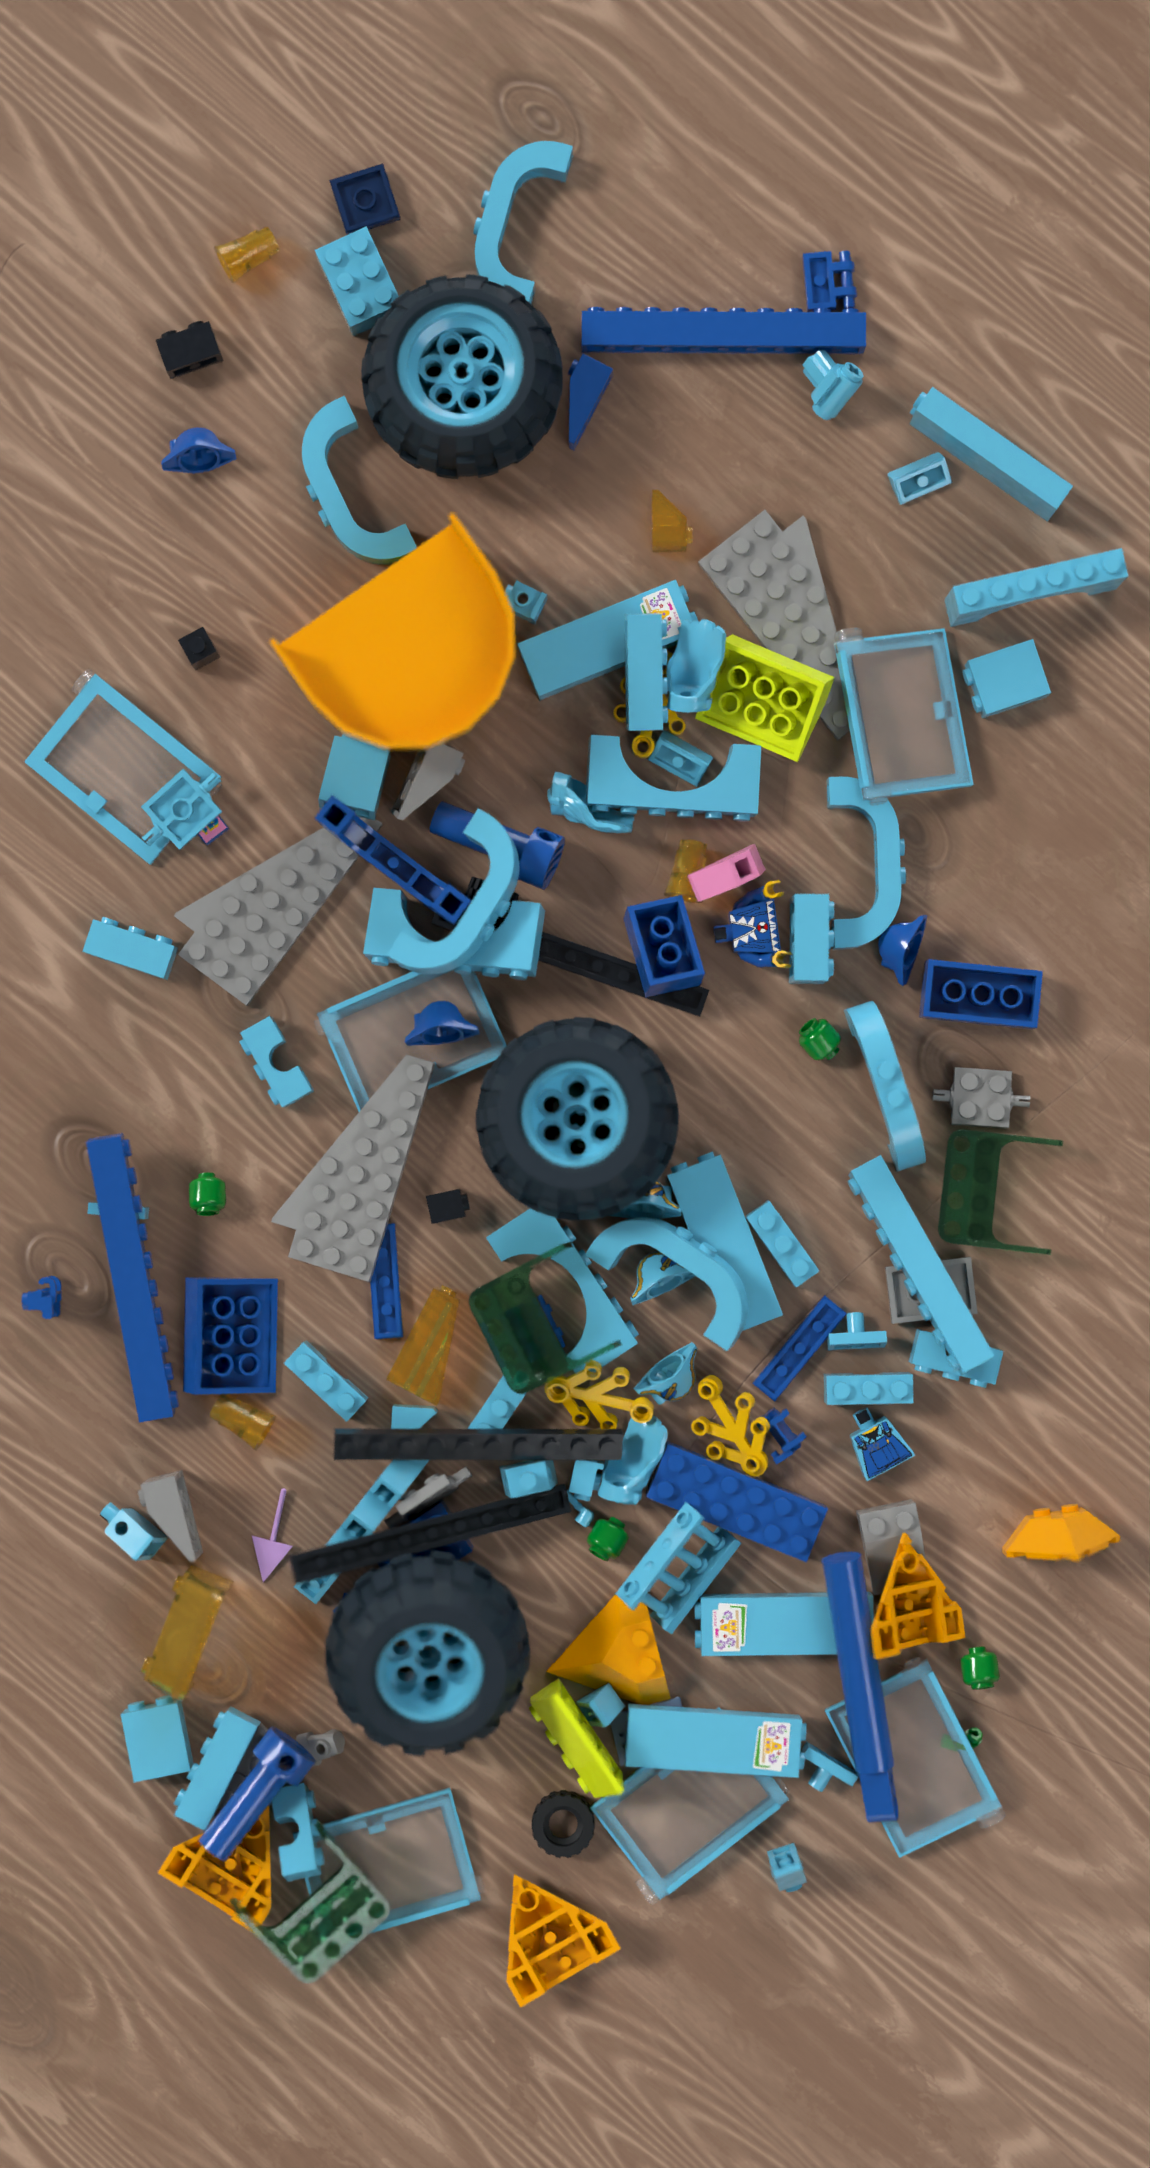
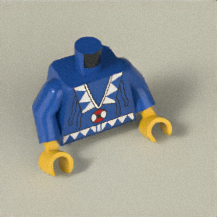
M779 880L769 881L765 886L747 892L733 904L732 911L728 913L729 924L713 926L715 943L732 941L733 953H738L741 960L756 967L777 966L788 969L792 965L784 964L783 958L785 955H792V953L781 950L774 899H769L781 897L784 895V892L775 893L773 890L774 885L780 883Z

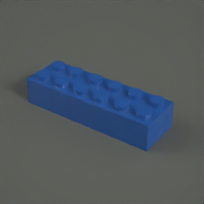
M669 1441L665 1444L663 1457L657 1464L646 1491L647 1498L676 1510H680L687 1502L705 1518L703 1521L804 1562H807L828 1510L826 1505L758 1477L750 1476L741 1470L712 1460L709 1457Z

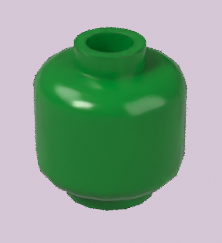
M813 1018L799 1030V1044L813 1060H822L824 1058L830 1060L839 1052L840 1048L838 1045L840 1044L841 1036L826 1019L817 1020Z
M200 1173L197 1179L189 1183V1206L192 1210L197 1211V1215H218L219 1210L225 1207L226 1185L222 1179L216 1178L214 1173Z
M610 1517L609 1520L598 1519L587 1537V1544L590 1546L588 1551L606 1562L609 1559H617L629 1540L628 1533L624 1530L625 1524L614 1517Z
M984 1646L969 1648V1654L964 1655L960 1659L964 1683L971 1686L972 1690L993 1688L994 1683L1000 1679L996 1654L986 1652V1647Z

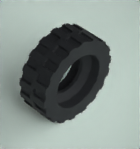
M573 1791L550 1792V1795L544 1796L539 1804L537 1803L532 1816L533 1837L540 1849H544L548 1855L552 1854L556 1858H570L572 1855H578L581 1853V1850L588 1847L590 1840L593 1838L595 1829L594 1813L590 1809V1804H587L583 1796H579ZM568 1810L575 1815L577 1829L574 1834L567 1838H560L551 1832L549 1820L556 1811Z

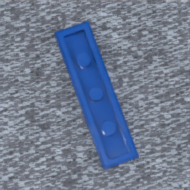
M395 1223L387 1225L370 1282L374 1339L404 1337Z
M824 1295L752 1383L775 1402L847 1313Z

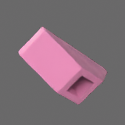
M752 844L687 876L697 901L700 902L759 877L765 871L756 845Z

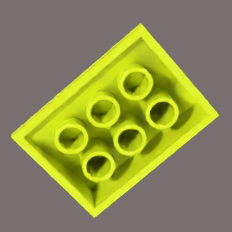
M732 634L726 637L724 659L717 673L715 689L710 693V698H712L711 708L706 711L697 712L695 719L798 762L825 706L835 677Z
M559 1678L531 1696L530 1703L532 1706L529 1707L531 1714L537 1722L541 1720L548 1728L545 1734L554 1746L556 1744L560 1746L564 1752L561 1757L570 1770L575 1768L580 1776L577 1781L586 1794L591 1792L594 1798L622 1793L624 1791L623 1772Z

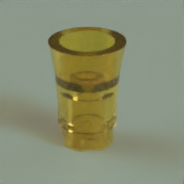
M268 226L259 231L254 230L233 241L214 246L217 258L232 283L259 264L271 259L272 255L280 252L278 243Z
M691 839L680 840L679 849L676 850L674 865L664 896L670 898L682 895L684 902H703L697 901L687 875L705 867L707 844Z
M227 1394L219 1396L209 1414L212 1419L218 1421L219 1425L241 1438L255 1451L267 1437L276 1418L273 1414L250 1406L236 1397L231 1398Z

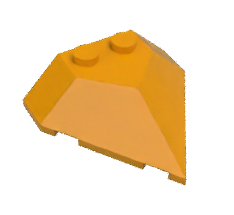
M1068 1504L1061 1506V1511L1050 1512V1508H1040L1033 1510V1515H1026L1002 1547V1552L1009 1558L1026 1556L1029 1559L1060 1560L1063 1558L1070 1559V1561H1080L1083 1559V1556L1092 1555L1109 1547V1543H1117L1121 1540L1119 1534L1082 1507L1079 1508L1078 1504Z
M902 1533L871 1628L875 1659L901 1654L900 1649L929 1642L946 1643L966 1638L962 1609L956 1601H952L944 1591L946 1589L945 1585L923 1555L918 1554L912 1547V1540L907 1533Z
M616 1594L546 1671L594 1689L610 1683L619 1698L636 1704L649 1705L671 1699L648 1607L640 1602L636 1609L632 1610Z
M269 1805L226 1861L213 1855L200 1843L199 1839L203 1835L202 1833L174 1846L159 1869L158 1874L181 1888L183 1886L232 1916L231 1919L256 1934L271 1910Z
M514 1874L506 1982L521 2008L545 1994L548 1989L594 1962L598 1963L617 1952L621 1947L607 1922Z

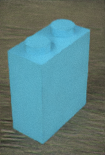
M1033 639L968 660L965 664L966 669L962 671L966 685L972 686L975 695L972 696L973 707L976 713H981L982 719L1046 698L1051 693Z
M334 735L318 798L319 808H323L333 795L353 810L358 817L375 820L391 758L390 751L378 749L344 735L342 737Z
M172 1695L163 1696L155 1699L156 1703L145 1705L144 1701L128 1704V1709H125L120 1714L134 1782L188 1772L194 1765L181 1698L173 1699Z

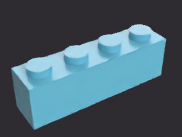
M660 613L624 614L626 729L629 731L663 730V723H668V708L663 706V694L668 692L667 677H662V666H667V649L662 648V637L667 636V621L662 619V614Z
M231 1706L226 1713L222 1711L219 1713L213 1725L217 1729L213 1739L207 1737L201 1748L200 1753L204 1755L199 1765L194 1763L187 1776V1779L191 1781L187 1790L181 1789L174 1802V1805L178 1807L174 1814L175 1816L204 1831L207 1829L261 1721Z

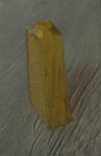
M444 1285L440 1289L437 1287L433 1288L386 1378L389 1382L436 1406L442 1395L460 1299L455 1297L457 1292Z

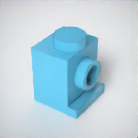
M516 580L514 586L510 584L505 590L506 597L514 615L535 625L547 601V594L541 593ZM520 595L528 597V601L524 604L519 603L517 599Z
M575 1460L569 1486V1492L574 1493L573 1498L590 1501L592 1491H598L602 1474L597 1473V1469L603 1470L604 1461Z

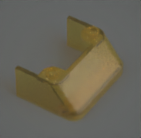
M192 1565L183 1576H177L172 1588L176 1595L152 1657H146L141 1669V1673L145 1674L144 1680L174 1699L182 1702L186 1699L194 1687L195 1683L192 1680L223 1599L231 1589L234 1581Z

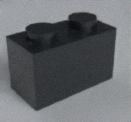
M203 321L193 322L188 325V329L179 332L176 330L165 332L161 335V338L156 340L170 379L224 361L209 321L205 323Z

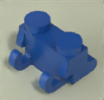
M48 1276L39 1280L40 1285L48 1283L50 1288L28 1291V1293L22 1294L23 1310H41L44 1319L60 1316L62 1284L56 1276Z
M774 1407L761 1416L769 1421V1431L783 1450L781 1454L776 1450L770 1454L776 1465L794 1454L801 1447L800 1442L807 1437L804 1432L797 1436L783 1419L790 1414L787 1408L780 1413ZM757 1423L758 1429L761 1430L760 1427L762 1425L760 1423Z

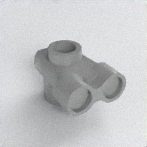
M331 1729L324 1734L318 1735L307 1732L296 1737V1741L316 1760L313 1767L320 1765L322 1760L340 1754L344 1750V1736L336 1729Z

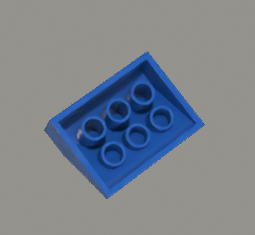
M185 1277L183 1392L195 1395L276 1393L277 1278Z

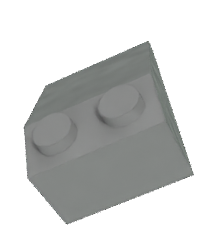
M445 743L430 750H418L391 813L400 820L405 819L450 782L454 774L459 775L465 763V760L462 759L464 753Z
M179 1470L149 1478L141 1484L142 1489L138 1490L142 1507L146 1506L148 1514L190 1562L197 1560L202 1555L203 1549L183 1471Z
M912 1499L856 1510L873 1595L883 1594L902 1533H907L912 1540V1547L925 1558L916 1504Z

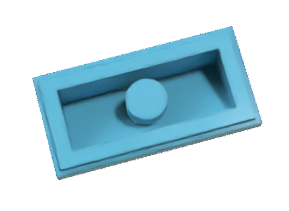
M939 452L887 474L900 505L952 483L945 457Z
M665 730L660 735L654 746L653 753L648 758L649 761L696 787L713 759L711 755Z

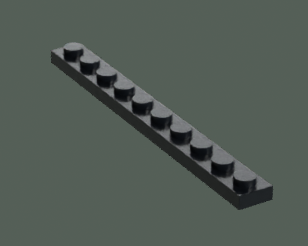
M467 906L454 925L436 913L434 914L432 924L454 931L469 906ZM498 917L493 925L495 926L494 931L504 922L505 918ZM542 932L538 961L698 1017L701 1016L709 989L695 986L645 997L636 964Z
M334 1429L333 1455L334 1460H622L623 1431L622 1429Z
M560 1484L547 1491L507 1498L288 1555L294 1585L391 1560L400 1555L414 1554L569 1513L572 1510L565 1484Z

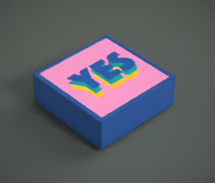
M218 816L198 835L205 845L208 846L228 831L229 827Z

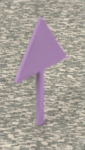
M282 1488L270 1540L252 1536L263 1582L293 1547L276 1542L286 1496L285 1488Z

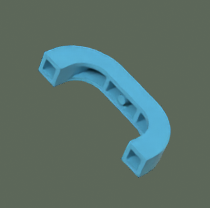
M539 141L524 145L512 152L501 163L494 175L490 191H484L481 207L485 209L482 218L477 217L473 234L477 235L475 242L477 274L488 277V281L502 286H511L522 293L530 304L535 293V282L510 274L499 260V251L518 189L528 180L537 177L551 178L566 183L573 158V146L555 141Z
M344 395L330 402L317 412L305 431L302 443V461L310 482L306 488L312 501L318 500L323 509L318 511L324 526H331L336 538L348 552L372 564H395L417 548L406 523L384 533H371L359 527L353 520L328 468V453L333 443L341 436L359 428Z
M828 777L826 780L827 809L849 808L859 811L869 820L874 834L876 888L874 904L869 912L861 917L834 919L831 922L832 930H834V946L832 950L857 948L871 942L881 935L895 918L901 900V884H906V869L901 867L900 856L905 855V841L900 839L897 816L887 798L862 801L859 779L852 777Z
M479 808L463 833L470 841L487 850L490 857L489 874L454 931L445 939L427 943L415 939L404 931L400 932L388 951L387 956L410 971L421 974H439L461 966L476 953L483 941H487L492 936L495 929L494 923L509 908V899L516 888L519 878L518 852L513 840L502 825L491 815Z
M874 1001L844 1009L852 1037L855 1036L863 1053L884 1117L890 1140L888 1148L896 1172L925 1163V1149L916 1114L891 1038L879 1009Z
M654 1217L625 1219L610 1226L598 1235L585 1255L607 1270L616 1267L628 1247L634 1244H646L657 1249L707 1283L716 1298V1313L703 1335L726 1351L735 1345L747 1319V1294L737 1272L728 1262L716 1254L717 1250L705 1242L700 1244L692 1238L693 1234L681 1226L676 1228L672 1224Z

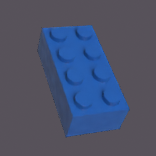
M928 959L924 963L919 1018L1036 1029L1038 1026L1043 971Z

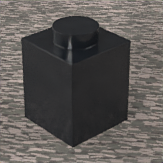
M204 627L178 640L195 670L220 658Z
M461 1189L426 1196L432 1224L466 1217L465 1211L470 1210L467 1193L462 1194Z

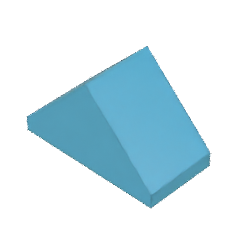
M394 1404L392 1406L391 1429H419L438 1410L435 1406Z
M610 1683L603 1685L575 1702L590 1725L596 1727H606L625 1707Z

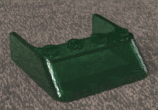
M966 1129L952 1132L948 1137L938 1219V1234L940 1238L951 1244L1051 1255V1249L999 1242L992 1233L1002 1148L1010 1142L1063 1146V1141Z
M571 1242L560 1244L478 1287L469 1296L470 1309L508 1386L515 1393H528L622 1345L621 1341L618 1340L579 1360L571 1359L564 1352L531 1286L530 1274L532 1270L545 1261L572 1248Z
M320 1822L314 1826L324 1842L342 1860L341 1867L281 1922L270 1927L264 1926L235 1897L230 1900L237 1916L303 1983H313L321 1978L380 1925L390 1913V1904L363 1868Z

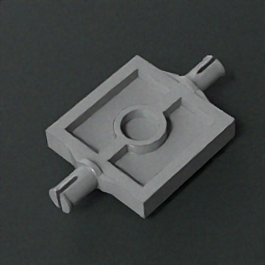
M955 1067L953 1084L950 1090L933 1089L932 1101L949 1102L951 1125L1008 1129L1012 1107H1030V1102H1024L1030 1101L1029 1095H1013L1011 1088L1012 1071Z
M467 1466L450 1476L445 1474L440 1476L437 1473L424 1481L425 1487L417 1492L413 1489L400 1497L401 1502L396 1505L398 1512L384 1520L388 1528L392 1529L403 1521L415 1518L459 1489V1484L472 1477Z

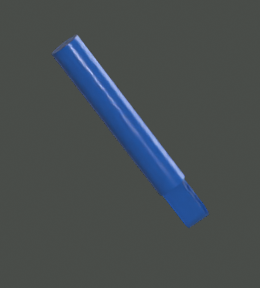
M858 1552L835 1553L824 1557L822 1564L855 1769L860 1775L866 1818L868 1823L897 1821L898 1802L892 1771L894 1758L878 1659H875L871 1634L872 1620L862 1558Z

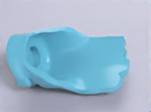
M686 619L681 622L679 640L666 668L669 691L668 709L676 712L690 713L706 711L711 708L712 698H710V693L715 689L717 673L725 655L726 641L725 630L720 626H716L714 622L707 619H702L700 622L698 620L691 622Z
M560 772L554 773L551 788L547 790L551 815L565 816L570 822L582 823L590 829L600 832H632L634 815L622 814L620 811L609 808L607 813L592 812V807L585 805L586 784L572 778L571 775Z
M653 1416L647 1423H638L632 1418L630 1419L623 1437L622 1460H605L598 1496L625 1505H636L641 1500L643 1488L648 1484L653 1470L663 1457L668 1437L667 1429L657 1417Z

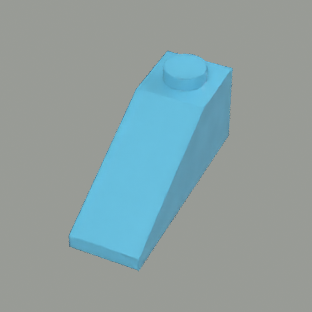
M794 1843L767 1851L779 1891L793 1892L800 1889L802 1884L807 1882Z

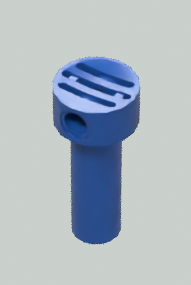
M444 801L440 802L430 824V833L489 856L487 850L470 841L463 833L474 813ZM502 825L513 840L518 852V880L545 890L558 867L565 845V838L540 827H536L530 836Z
M271 1726L253 1749V1753L259 1759V1762L199 1839L200 1843L209 1852L223 1861L229 1858L284 1784L288 1782L298 1786L316 1763L314 1757L300 1743L276 1727Z

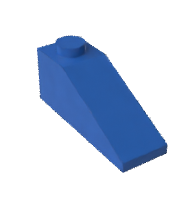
M584 353L579 361L576 359L573 361L567 374L571 376L569 449L573 451L613 377V368Z

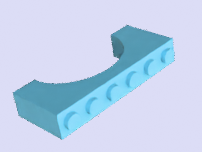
M1120 548L953 586L944 600L950 626L953 627L979 621L981 618L999 610L1046 597L1080 592L1088 593V596L1116 590L1128 577L1123 551Z
M591 735L588 741L585 805L592 807V812L607 813L609 808L620 809L622 814H637V810H648V815L665 816L666 812H677V817L693 818L694 813L705 814L706 819L718 820L722 819V815L733 816L735 821H750V817H755L758 814L761 746L732 744L729 747V754L724 768L710 783L689 791H666L645 783L631 771L621 752L620 737Z
M373 887L363 954L371 961V964L388 966V962L395 963L387 956V953L401 931L419 941L433 943V941L423 937L413 928L407 911V897L401 890ZM512 901L510 911L504 922L493 932L487 941H483L476 953L464 964L455 968L454 972L468 975L471 974V971L482 972V975L488 977L510 974V978L517 980H527V976L536 977L545 909L541 903Z
M528 1209L486 1237L501 1261L520 1254L541 1255L562 1265L577 1281L585 1299L587 1315L585 1328L579 1342L565 1355L566 1360L575 1373L583 1370L585 1364L591 1360L598 1361L603 1367L638 1344L635 1339L639 1335L638 1331L631 1321L624 1322L619 1314L624 1310L615 1297L608 1298L604 1292V1289L608 1286L599 1273L593 1275L588 1267L592 1263L591 1260L585 1255L586 1253L583 1249L579 1252L572 1243L576 1238L567 1225L562 1228L555 1217ZM594 1368L588 1369L590 1372H596V1371H597V1370L594 1369Z

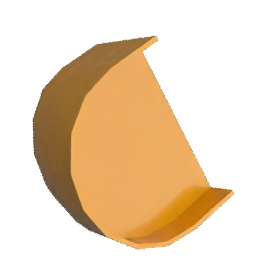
M454 513L449 515L450 525L288 639L280 644L277 643L275 638L269 641L313 708L344 736L384 751L430 750L468 733L500 698L515 656L514 613L496 572Z

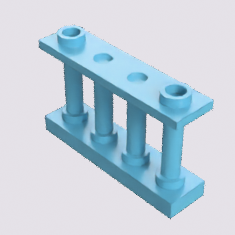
M687 1502L616 1592V1595L632 1610H635L640 1602L651 1608L653 1612L650 1616L670 1634L675 1631L741 1545V1542L728 1530L717 1527L712 1532L701 1525L705 1518ZM693 1533L706 1541L697 1555L683 1547ZM675 1557L689 1564L679 1578L666 1571V1568ZM658 1579L671 1587L661 1601L648 1593Z

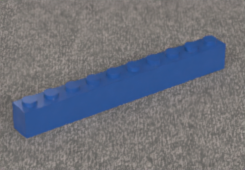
M590 307L588 311H582V353L815 354L819 350H825L828 354H863L866 348V312H859L855 308L844 309L842 312H831L827 308H818L814 312H803L800 308L786 309V312H774L772 308H760L757 312H746L744 308H731L729 312H718L716 308L689 311L688 308L678 307L672 309V311H661L660 308L649 307L645 308L644 311H633L629 307H619L616 311H604V308Z
M124 1133L89 1138L86 1141L139 1423L173 1417L176 1411L175 1408L179 1407L177 1391H172L170 1380H174L172 1364L167 1363L165 1352H169L167 1336H161L160 1324L164 1323L161 1307L156 1308L154 1297L158 1296L156 1279L151 1280L149 1269L153 1268L151 1252H146L144 1241L148 1240L147 1228L145 1223L140 1224L138 1214L143 1212L141 1197L140 1195L135 1196L133 1187L134 1184H137L135 1167L130 1168L128 1156H132L131 1143L129 1139H124Z

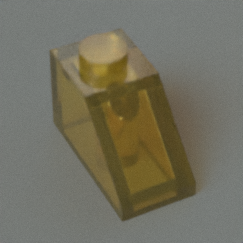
M652 490V552H686L687 544L692 543V526H687V517L659 490Z

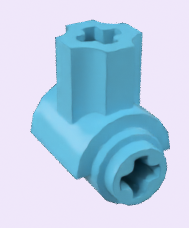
M819 350L814 355L809 356L803 363V373L815 387L811 394L814 412L824 420L835 418L861 386L864 377L863 372L850 362L836 364L825 350Z

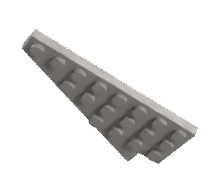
M764 510L698 561V565L764 648L835 677L819 718L838 741L850 731L834 643H839L808 524L803 515L782 531L767 511Z
M359 817L376 832L383 826L377 819L371 820ZM323 827L176 912L174 917L194 931V934L178 955L248 1006L359 858V855Z
M406 1055L273 1216L271 1222L296 1230L288 1257L371 1282L435 1066L434 1062Z

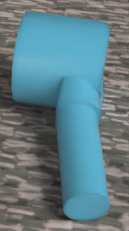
M567 1490L569 1502L579 1511L575 1520L582 1526L588 1527L594 1519L593 1512L579 1503L576 1498H573L572 1493Z

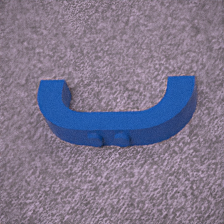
M333 795L316 815L315 820L332 835L449 923L454 925L471 903V900L450 884H446L372 829L353 810Z

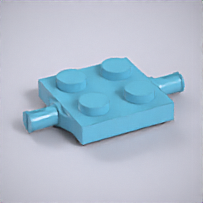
M182 769L141 806L149 815L154 825L148 833L142 836V839L151 846L152 843L163 835L169 838L181 850L223 812L212 800L209 793L216 785L222 782L221 779L213 772L201 784L194 780L185 769Z

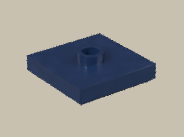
M383 163L329 180L346 235L366 226L370 230L401 220Z

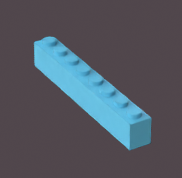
M880 1155L852 1170L849 1173L850 1180L847 1181L855 1196L859 1194L864 1202V1205L861 1206L869 1221L873 1219L876 1223L878 1230L875 1232L882 1245L887 1244L892 1252L890 1259L897 1271L901 1269L907 1278L904 1280V1284L911 1296L916 1294L921 1303L918 1309L925 1321L930 1319L935 1330L932 1331V1334L940 1347L944 1345L949 1355L946 1358L954 1372L958 1370L963 1375L995 1357L882 1156Z

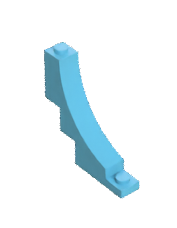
M392 1460L325 1546L372 1534L429 1460ZM340 1573L295 1585L294 1588L314 1604H317Z

